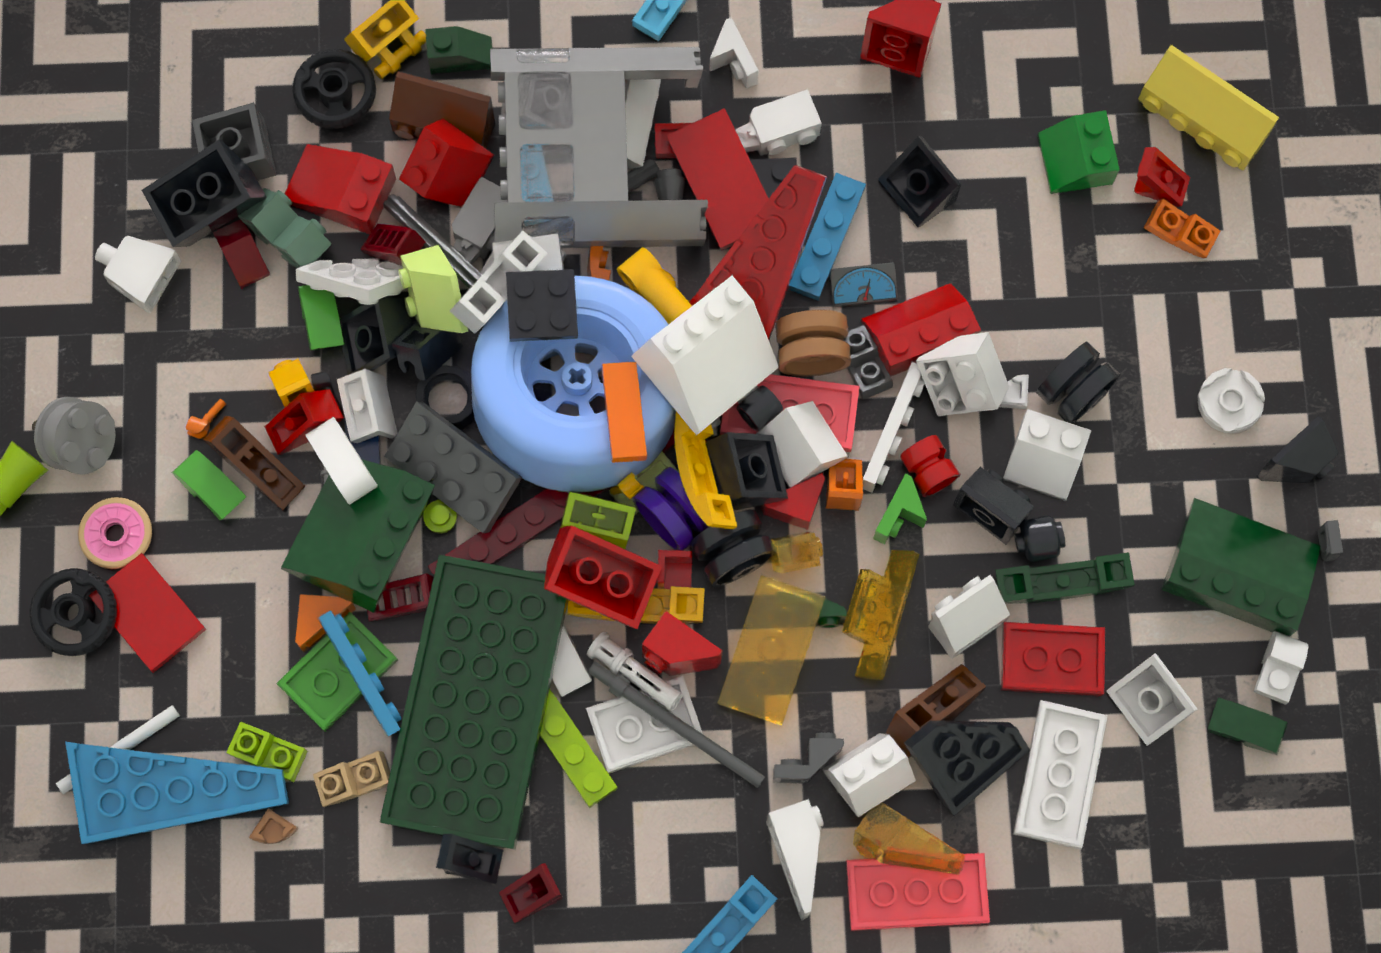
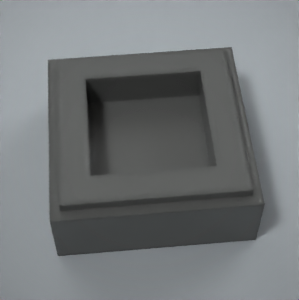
M1338 520L1326 521L1317 530L1319 545L1321 546V559L1323 561H1334L1343 553Z

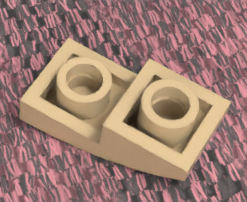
M376 751L349 763L342 762L313 774L322 807L347 801L388 786L390 770L384 751Z

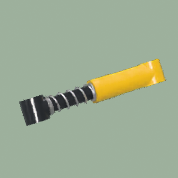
M640 248L616 268L623 282L632 291L650 302L661 313L668 324L692 307L689 301L663 273V269L657 259L646 248ZM763 385L754 387L738 401L739 405L737 406L740 416L756 432H759L783 411L782 404L777 397Z

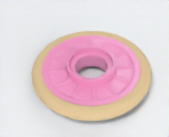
M119 497L104 499L94 504L83 516L78 530L79 545L84 555L95 565L107 569L123 568L141 553L144 555L152 537V526L146 511L136 502ZM113 525H120L124 529L122 538L115 542L107 540L106 532L108 528Z

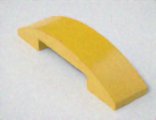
M676 411L674 431L676 459L682 484L691 505L709 527L736 528L737 523L730 495L718 494L705 439L714 434L712 425L707 426L696 436Z
M671 586V589L654 588L640 623L657 624L666 611L684 624L703 623L705 588ZM568 600L567 615L615 621Z

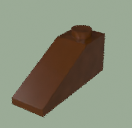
M225 416L203 439L228 464L281 510H284L305 487L296 476L234 417Z
M961 664L895 713L885 734L890 735L905 755L910 758L912 755L904 744L905 741L930 720L953 721L985 690L986 685Z

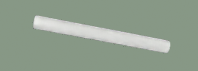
M171 705L110 746V748L130 750L180 715L175 707ZM70 774L56 783L62 794L73 789Z

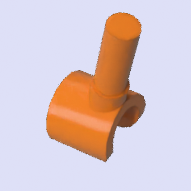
M219 399L208 413L204 415L203 419L191 416L186 424L187 434L198 439L205 438L209 432L210 423L226 403Z

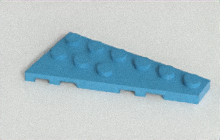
M65 742L81 844H89L289 804L284 772L281 769Z

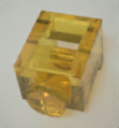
M807 531L770 538L777 550V554L771 559L774 572L783 574L821 566L819 557H822L823 549L820 539L815 536V532ZM793 545H797L799 548V554L796 557L792 556L791 547Z

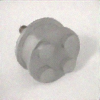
M74 397L58 398L49 403L39 415L38 420L32 424L34 443L39 457L45 464L55 469L67 470L75 474L92 473L105 465L114 447L116 436L114 419L105 407L96 402L83 401Z

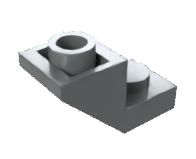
M816 733L815 738H809L807 765H801V760L782 759L781 764H774L773 783L807 784L842 751L844 739H836L835 733Z

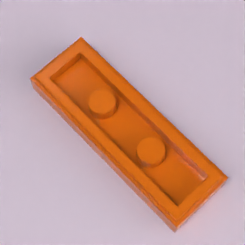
M636 362L602 364L612 463L646 461L647 450Z

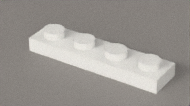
M912 362L863 477V489L873 493L876 483L883 485L890 468L884 465L888 454L895 456L902 437L897 436L898 430L901 425L907 427L914 408L909 406L913 395L920 397L925 385L917 363Z

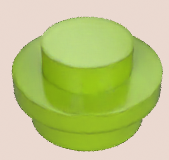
M436 500L425 508L423 519L427 528L432 532L446 533L455 526L457 513L441 500Z

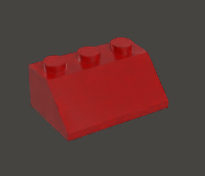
M895 0L870 11L867 17L860 59L920 78L932 46L942 3L935 0Z
M951 283L861 319L862 324L865 325L875 342L879 357L890 377L909 370L911 363H917L916 361L920 356L958 336L981 332V328L968 301Z
M570 525L561 527L547 560L544 589L633 629H638L662 566Z

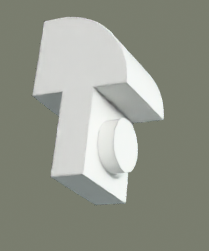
M1274 631L1261 663L1263 666L1254 692L1285 705L1289 703L1298 674L1303 669L1306 661L1308 644Z

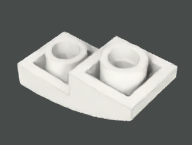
M564 624L552 680L562 697L592 681Z

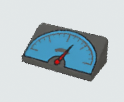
M894 262L834 268L829 272L833 307L897 301L898 299Z

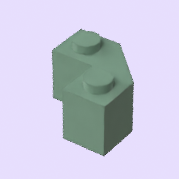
M263 188L262 190L267 198L238 217L266 245L270 243L274 248L278 249L282 254V258L290 265L300 268L315 262L332 244L324 236L327 232L326 229L314 218L309 221L298 216L290 208L293 204L292 201L280 190L273 192Z

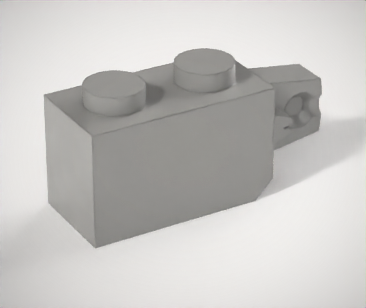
M480 177L451 224L455 238L453 248L470 264H473L478 257L485 259L489 250L493 251L492 243L495 242L494 203L507 202V200H501L500 186L483 177Z

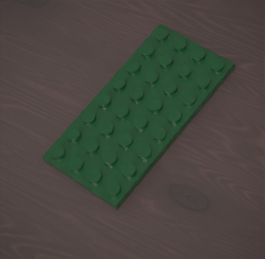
M439 554L380 823L443 835L444 833L454 834L479 843L516 850L568 599L544 589L546 574Z

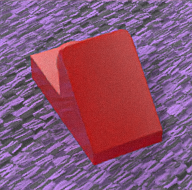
M1145 147L1139 164L1134 192L1158 201L1165 199L1174 206H1182L1190 177L1157 147Z

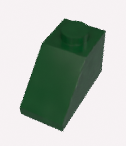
M459 26L425 29L427 57L431 74L491 69L490 49H493L491 36Z

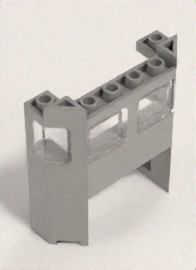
M700 48L490 49L491 81H503L498 82V103L505 102V115H499V135H506V147H500L499 150L500 167H506L507 180H500L501 200H507V202L494 203L495 242L514 240L524 231L530 237L558 233L560 248H590L591 246H603V248L703 246L706 241V231L703 230H706V217L704 215L708 208V200L628 201L625 80L684 79L685 88H698L703 73V65H701L699 56Z

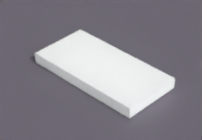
M1043 700L1039 702L1013 832L1014 835L1079 850L1082 849L1108 715Z

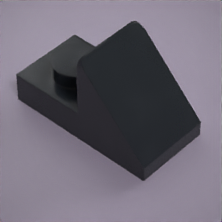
M444 833L436 868L445 870V873L449 875L496 884L503 850L454 834Z

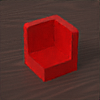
M658 550V564L662 566L658 576V589H671V586L691 587L692 551Z

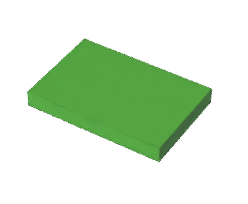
M349 612L343 618L350 630L345 635L351 646L358 643L367 661L362 664L368 675L374 672L378 679H380L398 659ZM327 634L276 683L324 732L362 696Z

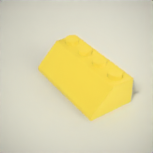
M1172 45L1149 77L1138 98L1148 111L1160 114L1169 120L1172 127L1179 131H1185L1194 137L1201 147L1213 150L1222 156L1226 164L1238 167L1242 171H1244L1265 143L1279 119L1278 116Z

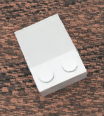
M809 799L770 812L766 820L801 920L808 918L812 909L820 830H822L821 826H824L818 807H811Z

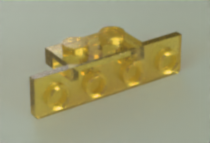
M891 550L884 577L870 569H860L842 633L864 644L855 674L858 678L884 679L919 558V554L915 551Z

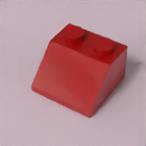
M443 118L423 128L399 180L424 198L462 207L480 177L484 176L494 154Z
M667 611L642 643V656L646 659L644 664L658 675H661L662 672L669 676L712 670L717 669L721 664L722 650Z

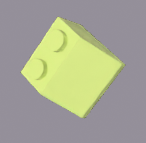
M439 245L401 255L403 268L398 270V274L403 288L408 289L409 297L404 298L409 316H415L422 328L456 333L468 332V328L450 312L461 299L457 274Z

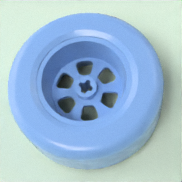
M575 276L578 339L509 342L506 299L503 305L483 326L472 356V408L477 427L486 445L496 458L523 477L522 479L547 489L562 492L571 491L578 493L603 490L616 486L631 472L635 476L638 475L659 456L675 428L676 410L637 364L647 459L646 461L612 463L606 410L595 414L589 404L597 396L605 398L603 383L600 382L598 373L602 371V364L635 362L631 356L650 338L669 324L661 313L638 293L618 283L590 276ZM575 353H585L596 357L591 363L587 364L578 362L575 359ZM556 355H560L564 362V365L557 371H551L540 365L543 361ZM536 383L552 384L556 394L545 401H538L533 391V385ZM563 404H570L578 408L579 416L557 413V411Z

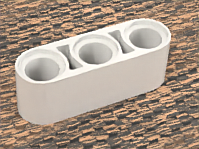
M334 417L305 435L349 505L378 487Z

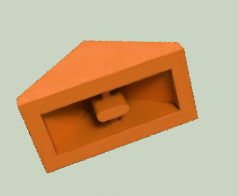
M844 459L828 469L826 508L859 511L863 497L862 460Z
M300 594L295 640L300 649L306 652L326 635L318 620L319 616L331 611L334 616L340 613L344 618L349 612L352 613L356 610L354 604L341 597Z

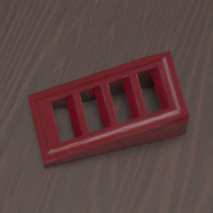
M377 223L360 250L365 254L402 266L400 256L419 251L425 241L414 229Z
M425 573L388 582L383 592L385 610L380 611L378 602L374 612L367 610L369 621L373 622L426 612L434 576ZM419 586L422 588L424 601H421ZM407 588L410 590L412 604L408 605L405 593ZM391 591H396L398 603L396 608L393 606Z

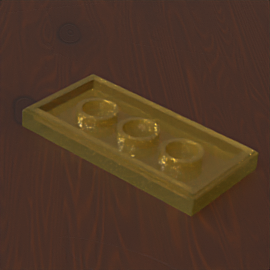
M761 574L717 704L782 726L826 596Z

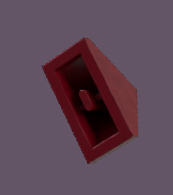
M241 219L213 232L241 289L271 275L247 226Z
M545 863L540 864L499 892L514 923L563 899Z

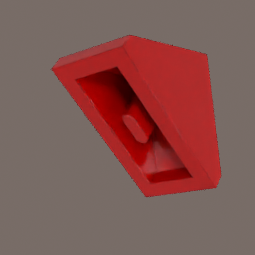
M821 473L786 489L788 499L761 505L763 515L808 530L824 486L825 478Z

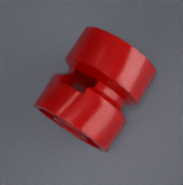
M931 435L916 442L900 455L908 472L916 473L914 482L923 497L930 496L946 488L961 475L952 459L944 458L946 449L938 435Z

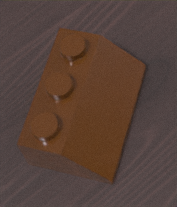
M397 71L389 116L392 131L396 135L404 139L419 138L425 126L444 118L487 149L495 125L491 96Z

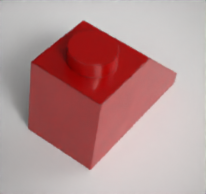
M328 389L300 393L264 427L277 454L281 455L308 443L309 441L305 435L327 420L334 417L337 422H340L344 417L331 390Z

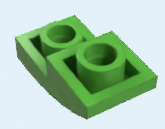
M310 285L298 286L302 316L305 319L310 351L343 346L344 341L334 293L327 290H314L310 288Z
M195 450L171 472L219 520L224 519L246 498L245 494L198 450Z

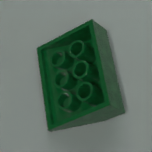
M361 459L378 487L349 505L329 475L281 569L368 611L374 612L431 498L435 485L404 470Z
M1194 498L1161 590L1272 633L1277 631L1290 637L1298 630L1309 598L1321 546Z

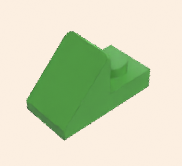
M905 474L875 531L873 539L884 545L889 536L896 538L904 520L899 517L922 528L926 524L927 518L912 476Z

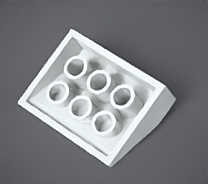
M730 276L650 338L631 356L696 436L779 368L754 301L733 276Z

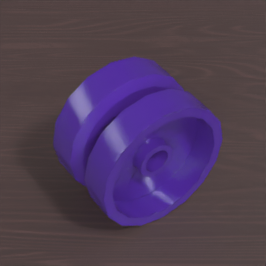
M667 467L655 477L657 490L645 486L632 498V501L645 521L673 550H685L694 539L691 529L701 533L709 526L699 517L691 505L682 484L680 473L672 467Z

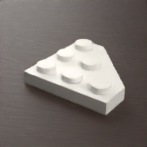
M378 258L352 259V264L337 263L333 265L332 260H318L296 269L297 282L310 285V288L314 290L334 292V295L337 297L357 299L359 303L365 305L376 304L379 299L386 296L398 295L404 289L398 274V270L402 269L403 266L389 261L379 263Z

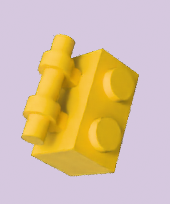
M390 0L345 37L344 41L365 62H368L377 55L382 63L374 68V72L380 79H383L389 73L394 74L401 68L400 64L410 55L415 56L422 50L421 46L426 43V33L420 30L413 36L408 28L419 17L405 0ZM398 37L403 45L392 54L386 46Z

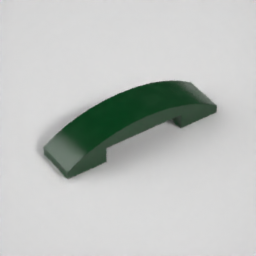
M1129 552L1097 556L1094 560L1033 568H1029V565L995 570L997 587L1005 604L1084 597L1130 588L1135 585Z

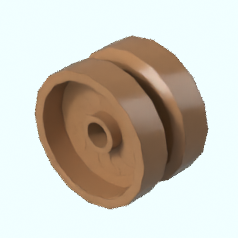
M807 310L786 315L776 321V341L783 346L778 350L779 370L782 373L804 377L821 376L844 370L850 366V345L843 341L848 336L847 317L843 313L833 310Z

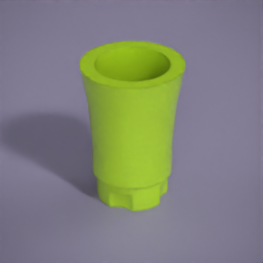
M11 441L0 459V516L7 507L11 508L35 481L49 471L13 441Z

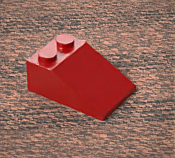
M307 144L284 194L292 201L293 204L291 206L370 235L382 213L384 202L388 199L394 186L396 176L392 164L371 156Z

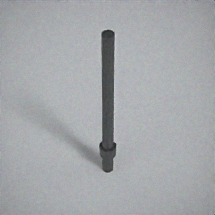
M596 661L589 669L588 673L610 687L609 692L618 698L623 696L758 788L764 780V775L630 685L631 681L621 674L616 676Z

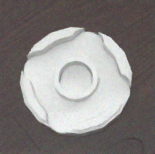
M1224 368L1212 373L1203 382L1198 394V409L1203 420L1213 429L1223 433H1240L1250 429L1261 417L1265 401L1264 392L1259 382L1248 372Z

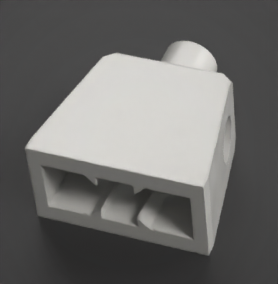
M131 236L124 237L117 249L102 243L95 255V260L107 265L103 273L107 282L150 314L181 263L175 250Z

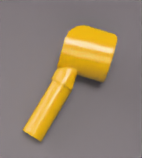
M631 472L617 486L612 487L610 492L613 495L623 493L628 499H631L644 486L634 478L635 475Z

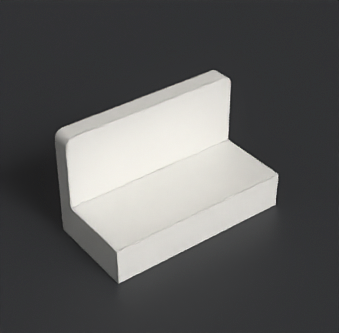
M363 369L337 379L350 441L360 443L378 435L391 439L395 438L398 433L385 377L373 371Z

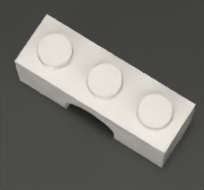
M522 231L455 304L450 312L475 334L506 301V272L533 271L548 253Z

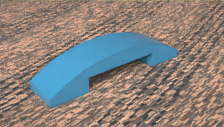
M751 875L682 953H730L776 902L777 898Z

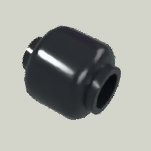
M1051 516L1024 520L1020 525V533L1014 534L1017 552H1024L1027 560L1030 562L1056 558L1060 555L1061 548L1066 547L1061 522H1055Z

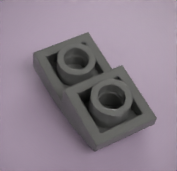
M865 325L848 331L847 338L843 340L850 345L851 364L847 369L855 385L860 386L859 393L861 397L866 399L893 388L892 378L882 363L878 354V348Z

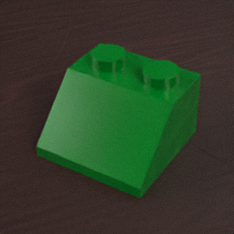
M1106 110L1074 115L1038 133L1050 194L1112 185L1120 169Z

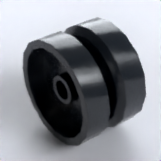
M1087 341L1068 355L1036 391L1049 405L1057 403L1066 396L1058 407L1057 414L1065 422L1071 424L1092 410L1106 396L1109 389L1121 376V373L1109 362L1102 363L1091 371L1099 360L1100 353Z
M749 509L734 514L737 527L734 529L708 527L690 542V547L697 560L709 561L704 569V573L712 587L729 584L752 573L769 562L777 554V550L770 537L758 535L763 524L755 510Z

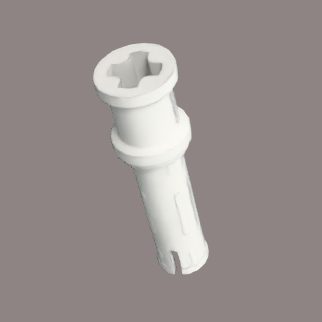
M607 632L600 633L588 649L587 656L589 658L598 659L609 667L610 672L617 676L619 674L623 675L642 691L667 707L669 711H672L679 704L683 697L682 692L677 691L657 674L635 660L632 650L629 648L623 649L609 639L610 635ZM606 650H608L610 653H612V654L614 655V657H612V656H610L608 653H606ZM640 675H642L643 677H645L646 679H648L650 682H652L654 685H656L657 687H659L661 690L658 691L656 688H654V687L651 686L649 683H647L645 680H643V679L640 677Z

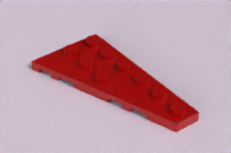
M798 165L793 166L770 196V199L753 218L743 234L736 240L689 303L693 306L730 276H733L754 301L768 340H770L827 176Z

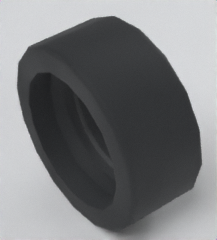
M444 365L426 381L420 380L416 390V402L423 401L430 407L428 401L429 393L435 385L448 380L461 384L467 393L466 406L457 415L444 418L458 429H463L475 418L472 408L471 376L459 367Z

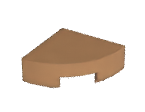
M268 808L249 838L262 844H275L291 837L298 827Z

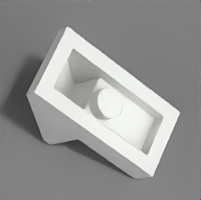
M731 17L725 20L711 54L710 71L730 64L737 80L741 79L747 89L758 84L759 70Z

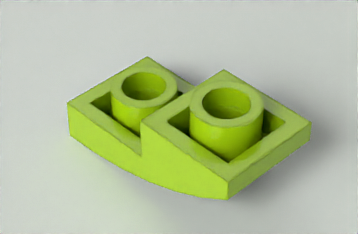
M240 721L226 753L253 766L281 769L284 772V778L294 782L308 751L305 748L277 738L271 733Z

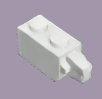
M807 89L754 107L750 114L749 123L736 129V132L746 152L758 150L760 156L767 153L769 155H776L786 150L788 146L797 143L805 145L814 141L817 136H820L822 123Z

